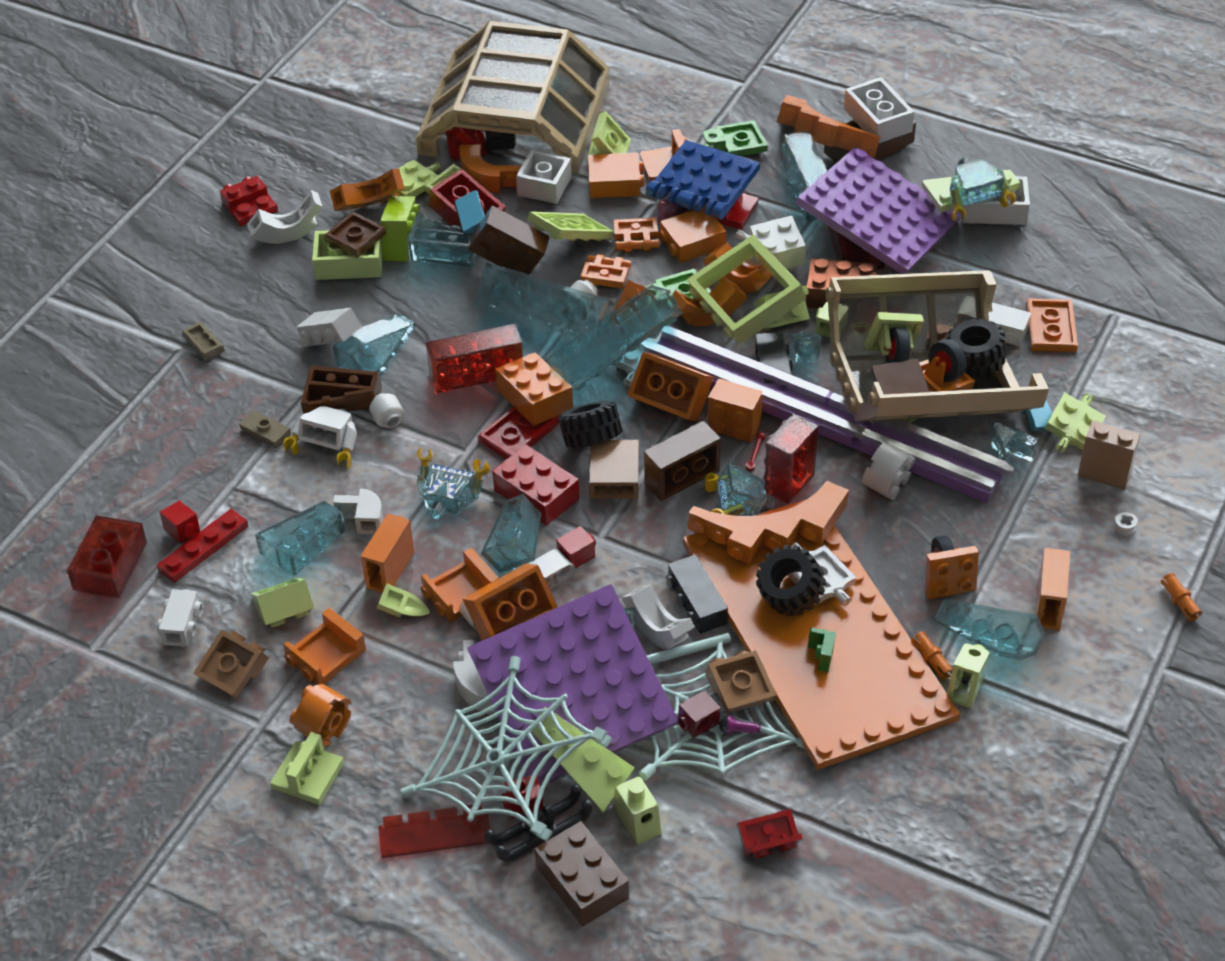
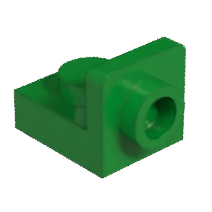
M810 628L808 648L816 649L815 659L820 660L818 671L829 672L836 632Z

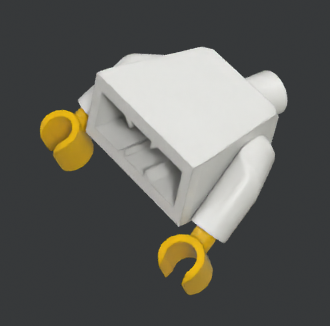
M325 406L302 414L291 432L293 434L292 437H287L283 441L286 452H288L290 447L293 455L300 451L298 439L335 450L342 449L343 451L339 452L336 457L338 467H340L342 461L346 460L347 469L352 466L349 453L353 451L357 437L355 424L351 422L352 415L345 409L337 410Z

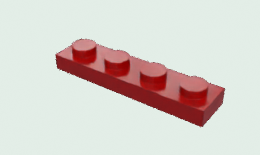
M232 508L159 562L157 564L158 571L170 581L176 583L249 527L247 519Z

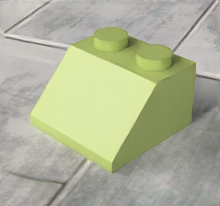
M300 577L251 593L263 624H270L271 627L286 623L285 618L294 616L295 619L305 617L310 614L309 610L314 609L306 581Z

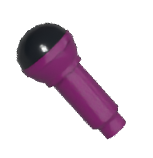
M729 715L722 717L719 721V728L725 734L735 733L736 731L752 734L760 733V725L737 721V719Z

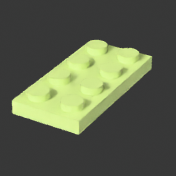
M529 212L527 218L528 221L534 224L536 229L549 232V236L556 240L566 238L572 241L576 239L602 241V239H612L614 234L613 230L585 214Z

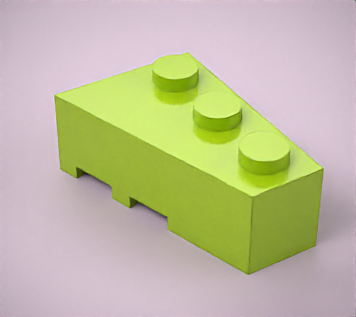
M390 196L380 220L381 226L386 228V235L381 238L383 261L409 262L414 228L417 223V217L420 215V206L416 204V197Z

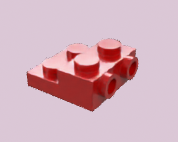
M258 176L253 178L245 177L242 182L235 185L227 184L220 190L222 204L240 227L248 224L258 209L270 214L278 212L277 204L268 194L267 186Z

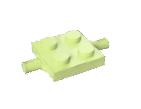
M412 160L398 168L400 169L405 188L398 192L399 196L416 197L425 192L424 185L438 176L435 172L441 170L439 162L425 167Z
M1064 392L1044 427L1060 439L1056 445L1057 451L1061 448L1060 453L1066 451L1068 444L1083 450L1085 438L1092 420L1103 423L1106 417L1089 407L1093 400L1092 395L1087 400L1089 393L1084 394L1082 400L1079 401Z

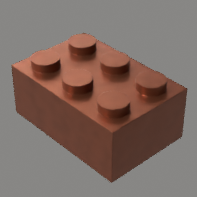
M811 258L807 283L809 294L806 295L807 308H823L827 302L825 291L826 287H829L831 277L876 275L877 264ZM874 298L840 299L839 304L848 307L849 312L873 314Z

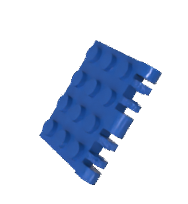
M685 140L656 179L649 182L645 194L663 200L669 193L667 198L669 203L673 204L676 202L678 206L687 209L693 208L697 212H700L706 205V215L723 219L760 170V162Z

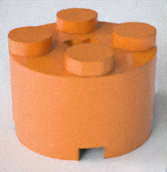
M318 684L314 687L308 685L302 692V700L297 709L291 713L289 722L294 725L296 731L306 737L311 732L321 735L323 746H328L332 743L328 740L333 736L338 738L346 728L352 712L348 709V704L352 705V702L349 698L324 684Z

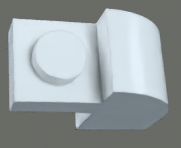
M360 488L359 496L334 495L333 504L337 519H355L357 534H375L384 518L381 500L374 492Z

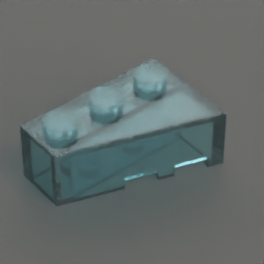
M523 494L505 501L481 552V555L499 573L514 570L519 566L535 561L541 512Z
M322 501L256 533L255 538L259 554L293 576L297 575L345 532L342 511Z

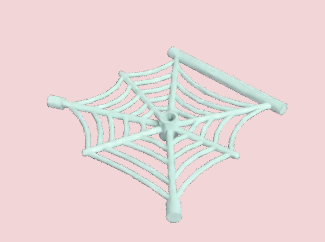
M729 633L653 653L647 655L651 665L717 646V650L710 657L691 668L679 672L656 675L658 679L681 676L699 669L715 657L726 659L727 656L723 645L730 643L731 637ZM705 673L692 680L676 684H661L665 694L675 698L674 712L677 717L679 700L684 702L690 699L686 696H692L708 690L710 684L688 692H675L668 688H678L694 684L706 677ZM713 691L709 693L711 697L714 696ZM716 695L713 697V700L721 707L720 721L722 717L729 714L724 713V707L719 701V696ZM766 702L765 704L772 718L786 734L776 731L764 719L758 706H753L759 719L766 726L760 725V731L771 736L757 739L723 756V747L749 733H738L722 743L721 735L724 733L720 731L718 724L709 730L715 733L716 741L703 735L696 737V739L705 740L715 745L716 751L702 745L687 742L692 736L687 733L684 737H681L676 725L673 728L678 742L672 747L668 731H662L667 740V751L661 757H659L655 735L651 736L655 749L654 763H649L639 772V775L643 780H647L656 772L657 767L669 765L700 766L718 771L721 775H724L726 771L773 749L793 743L797 744L799 748L804 749L800 738H796L785 728L775 715L770 703ZM747 708L743 710L748 721L738 718L735 712H732V715H729L734 719H737V721L754 723L748 713ZM776 738L787 740L755 751L726 767L724 765V760L759 743ZM681 746L700 749L717 755L718 759L706 754L678 749ZM672 754L690 755L717 763L719 767L690 760H665Z

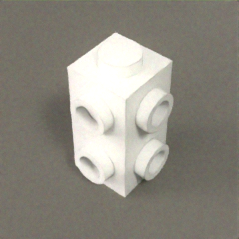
M172 589L169 599L165 600L163 618L159 619L157 623V633L160 634L163 645L189 646L191 637H194L196 634L197 618L201 617L203 612V603L199 601L197 591Z

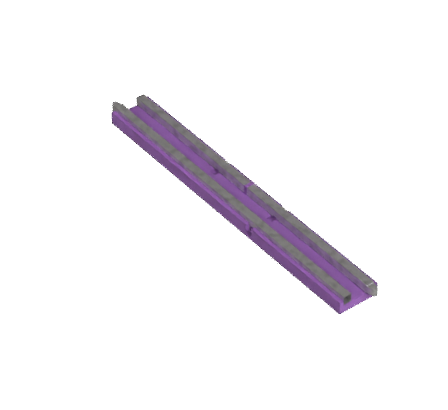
M665 325L661 330V338L657 343L642 342V350L644 352L655 354L713 376L714 379L710 390L713 389L718 378L762 390L763 412L870 456L874 455L882 443L887 442L916 458L913 466L908 471L985 503H988L1003 475H1013L1014 468L1007 461L902 419L855 422L852 412L848 410L846 397L673 327ZM764 378L775 383H764Z

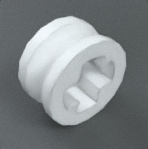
M1128 512L1118 514L1115 517V531L1123 536L1133 535L1137 529L1138 519L1134 514Z

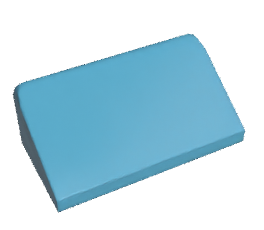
M477 190L455 200L463 234L473 233L485 217Z

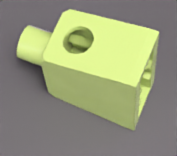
M963 645L954 662L947 693L953 703L970 709L983 682L990 654L982 645ZM970 677L969 686L962 683L963 678Z
M636 777L615 787L613 807L636 845L661 835L658 804L642 778Z

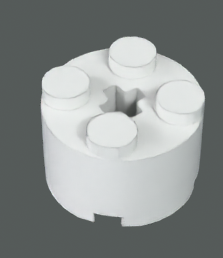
M884 442L871 458L873 463L870 468L867 466L862 483L883 496L894 500L900 490L899 485H905L911 476V472L908 470L911 469L916 458Z

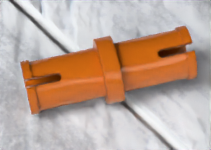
M1174 573L1166 574L1163 577L1164 579L1160 580V583L1171 595L1172 603L1181 609L1189 622L1195 621L1202 615V611L1192 600L1191 592L1186 588L1184 589Z
M924 631L915 634L914 636L918 640L912 638L911 642L914 643L922 654L926 663L933 668L940 680L944 681L950 678L953 668L942 656V650L934 646Z

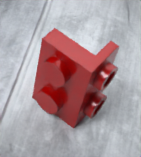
M791 809L737 823L745 856L754 855L755 859L771 855L770 850L780 847L781 852L797 848L796 843L803 839L802 834H798Z

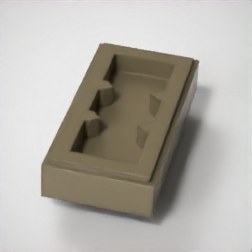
M202 322L181 331L183 338L204 361L225 352L224 346Z
M256 410L239 424L240 430L275 448L291 435L289 427Z

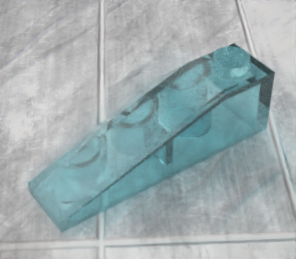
M398 313L360 328L344 342L333 344L336 365L344 369L377 371L379 376L382 375L388 368L387 364L390 359L396 356L400 344L406 341L414 329L415 322Z
M950 599L943 600L934 618L937 623L974 644L982 645L990 653L1016 660L1036 655L1045 636V631L1038 615Z

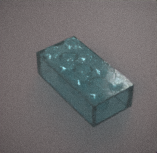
M809 131L784 135V144H781L783 160L780 161L782 173L786 174L787 185L792 188L794 200L827 172ZM798 206L799 212L803 213L806 221L817 219Z

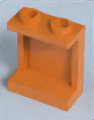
M472 547L463 551L464 562L433 579H430L427 574L421 576L422 586L420 589L423 596L427 600L430 599L434 603L439 615H444L450 622L462 616L459 612V606L463 602V598L499 579Z
M330 607L322 613L323 624L294 646L288 641L283 644L285 661L291 667L298 668L308 681H314L317 685L325 684L366 651L364 634Z

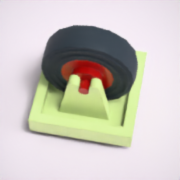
M877 312L864 342L865 350L882 351V354L885 355L886 363L909 360L911 351L914 349L913 344L924 322L922 315Z

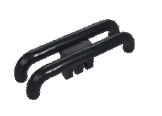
M572 785L570 794L562 801L552 806L547 804L543 806L542 811L538 809L537 821L547 825V829L553 832L548 840L580 821L583 823L592 813V802L584 800L582 808L577 814L557 825L554 824V817L568 810L579 800L581 796L580 785ZM523 821L501 833L495 834L492 829H488L484 834L488 844L500 845L526 832L530 839L514 848L506 850L502 845L496 847V856L502 861L517 859L546 842L530 831L531 827Z

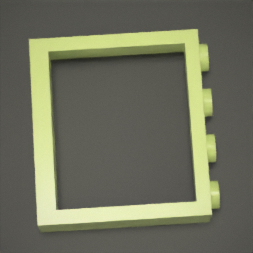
M754 234L687 279L691 287L688 291L694 300L699 299L702 309L706 313L710 312L712 314L711 317L718 327L722 325L725 335L728 338L732 337L739 345L807 299L801 284ZM755 256L785 289L734 323L705 289Z

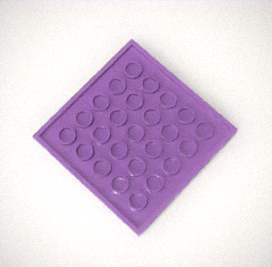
M857 147L853 148L798 196L795 202L796 205L901 274H907L961 218V215L956 212V221L952 220L951 214L954 209L940 213L926 192L921 190L918 185L904 179L901 174L892 171L881 161L875 160L864 150Z
M612 584L467 647L488 696L510 675L508 670L510 657H520L519 672L516 673V678L520 685L530 694L542 698H560L563 694H567L568 698L565 702L571 716L576 722L589 730L594 731L596 727L607 731L606 735L612 737L607 749L613 753L679 723ZM514 683L512 695L517 702L526 708L534 710L544 709L545 707L549 708L554 703H543L530 699ZM508 684L490 700L492 705L506 695ZM511 700L510 710L520 718L536 720L540 715L521 710ZM505 702L495 708V711L502 710ZM560 705L555 711H553L555 714H557L558 716L566 720L568 723L573 725L571 721L567 718L562 708V705ZM502 715L498 716L500 722L502 721ZM508 715L507 725L514 730L524 731L531 725L518 722ZM507 730L505 732L510 738H517L519 736ZM532 734V736H533V738L535 739V741L537 742V744H538L539 746H542V744H541V743L537 740V738ZM528 736L521 742L523 750L534 748ZM517 746L513 749L514 752H518ZM548 751L541 752L530 763L524 773L525 777L532 776L542 759L549 753ZM533 754L522 757L519 762L521 768H523L526 761ZM552 756L537 774L540 787L546 775L557 761ZM561 765L552 774L548 783L568 775Z

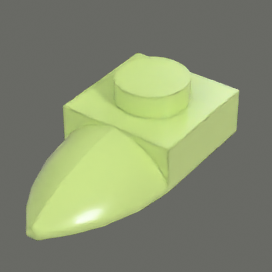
M387 583L377 605V609L399 618L401 614L424 616L430 613L427 606L417 596Z

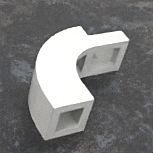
M310 190L300 205L287 214L274 215L258 209L247 224L251 238L265 243L280 244L294 241L307 235L317 226L315 215L320 212L322 207L318 193Z
M651 584L640 586L621 597L639 629L651 642L662 649L669 650L689 638L687 631L695 627L691 618L676 619L670 615L661 604Z
M463 640V651L458 652L459 661L453 662L455 682L461 697L472 706L485 699L488 694L467 650V647L474 645V640ZM489 700L476 708V710L482 711L492 706L491 701ZM494 709L486 714L493 715L496 711Z

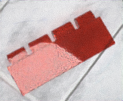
M474 804L466 806L471 810ZM480 804L478 810H482V805H481V804ZM457 807L435 809L436 819L430 818L429 810L408 813L407 823H403L402 814L384 816V826H378L381 858L488 844L484 837L485 831L490 829L488 814L476 815L473 821L469 822L467 819L469 814L463 810V815H458Z

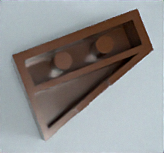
M310 366L300 403L303 414L309 413L321 406L337 410L345 409L347 412L369 408L373 399L381 394L382 391L379 372Z

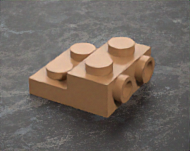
M221 629L193 674L237 699L249 679L255 680L269 657L264 654L266 649L252 641L249 645L244 642L246 638L232 630L231 634Z
M757 650L751 652L741 651L733 657L726 659L716 658L706 668L705 675L714 696H719L726 714L773 701L777 696Z

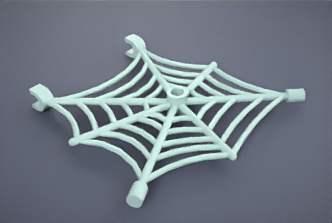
M511 656L508 668L510 675L485 699L465 709L455 710V716L449 731L429 769L417 786L412 784L401 788V794L404 799L417 795L418 791L434 793L448 798L469 814L467 818L469 822L473 821L476 815L488 813L507 814L525 822L531 827L530 831L533 834L548 841L553 832L547 829V825L537 821V814L544 789L550 777L561 762L587 740L593 739L598 744L607 748L612 737L606 735L607 731L599 727L592 731L576 722L566 706L567 694H563L560 698H542L532 695L525 690L516 678L521 658ZM514 683L530 699L543 703H554L548 709L534 710L526 708L517 702L512 695ZM508 684L506 695L495 704L478 713L464 716V713L472 711L491 700ZM511 700L518 708L525 712L543 714L536 720L520 718L510 710ZM505 702L502 710L479 721L469 722V720L480 717ZM562 705L571 723L587 734L577 737L570 736L560 726L553 711ZM502 715V721L490 728L479 731L474 728V726L486 723ZM508 715L518 722L531 725L524 731L514 730L507 725ZM550 715L556 728L567 739L555 742L547 734L542 722ZM459 718L463 724L449 755L433 780L425 782L444 752ZM539 726L543 736L550 744L539 746L531 732ZM467 727L471 735L458 766L453 773L440 777L455 753ZM500 728L499 736L493 740L485 741L481 734ZM507 730L519 736L517 738H510L505 735V732ZM528 736L534 748L523 750L521 742ZM475 737L479 742L476 755L467 768L460 770ZM504 740L512 742L502 751ZM496 742H498L497 748L492 749L489 746L491 744H495ZM574 744L556 761L546 775L540 787L532 814L529 809V800L537 774L546 761L560 747ZM517 746L518 752L510 753ZM482 748L487 751V761L475 765L480 757ZM551 750L533 772L524 801L519 792L524 773L530 763L541 752ZM533 754L524 764L515 785L513 776L516 767L523 756ZM517 758L512 765L509 775L506 769L509 765V760ZM491 766L489 772H486L484 769H482ZM477 771L482 773L486 779L481 786L475 779L466 774ZM496 771H501L504 777L494 776ZM461 776L470 781L480 792L476 797L469 789L457 783L449 782V780ZM491 780H500L507 782L509 787L489 785ZM438 784L453 786L475 801L474 805L470 810L462 801L450 794L429 789V787ZM502 789L513 792L516 799L503 796L484 797L487 790ZM493 800L508 801L521 806L527 818L509 810H478L481 802Z

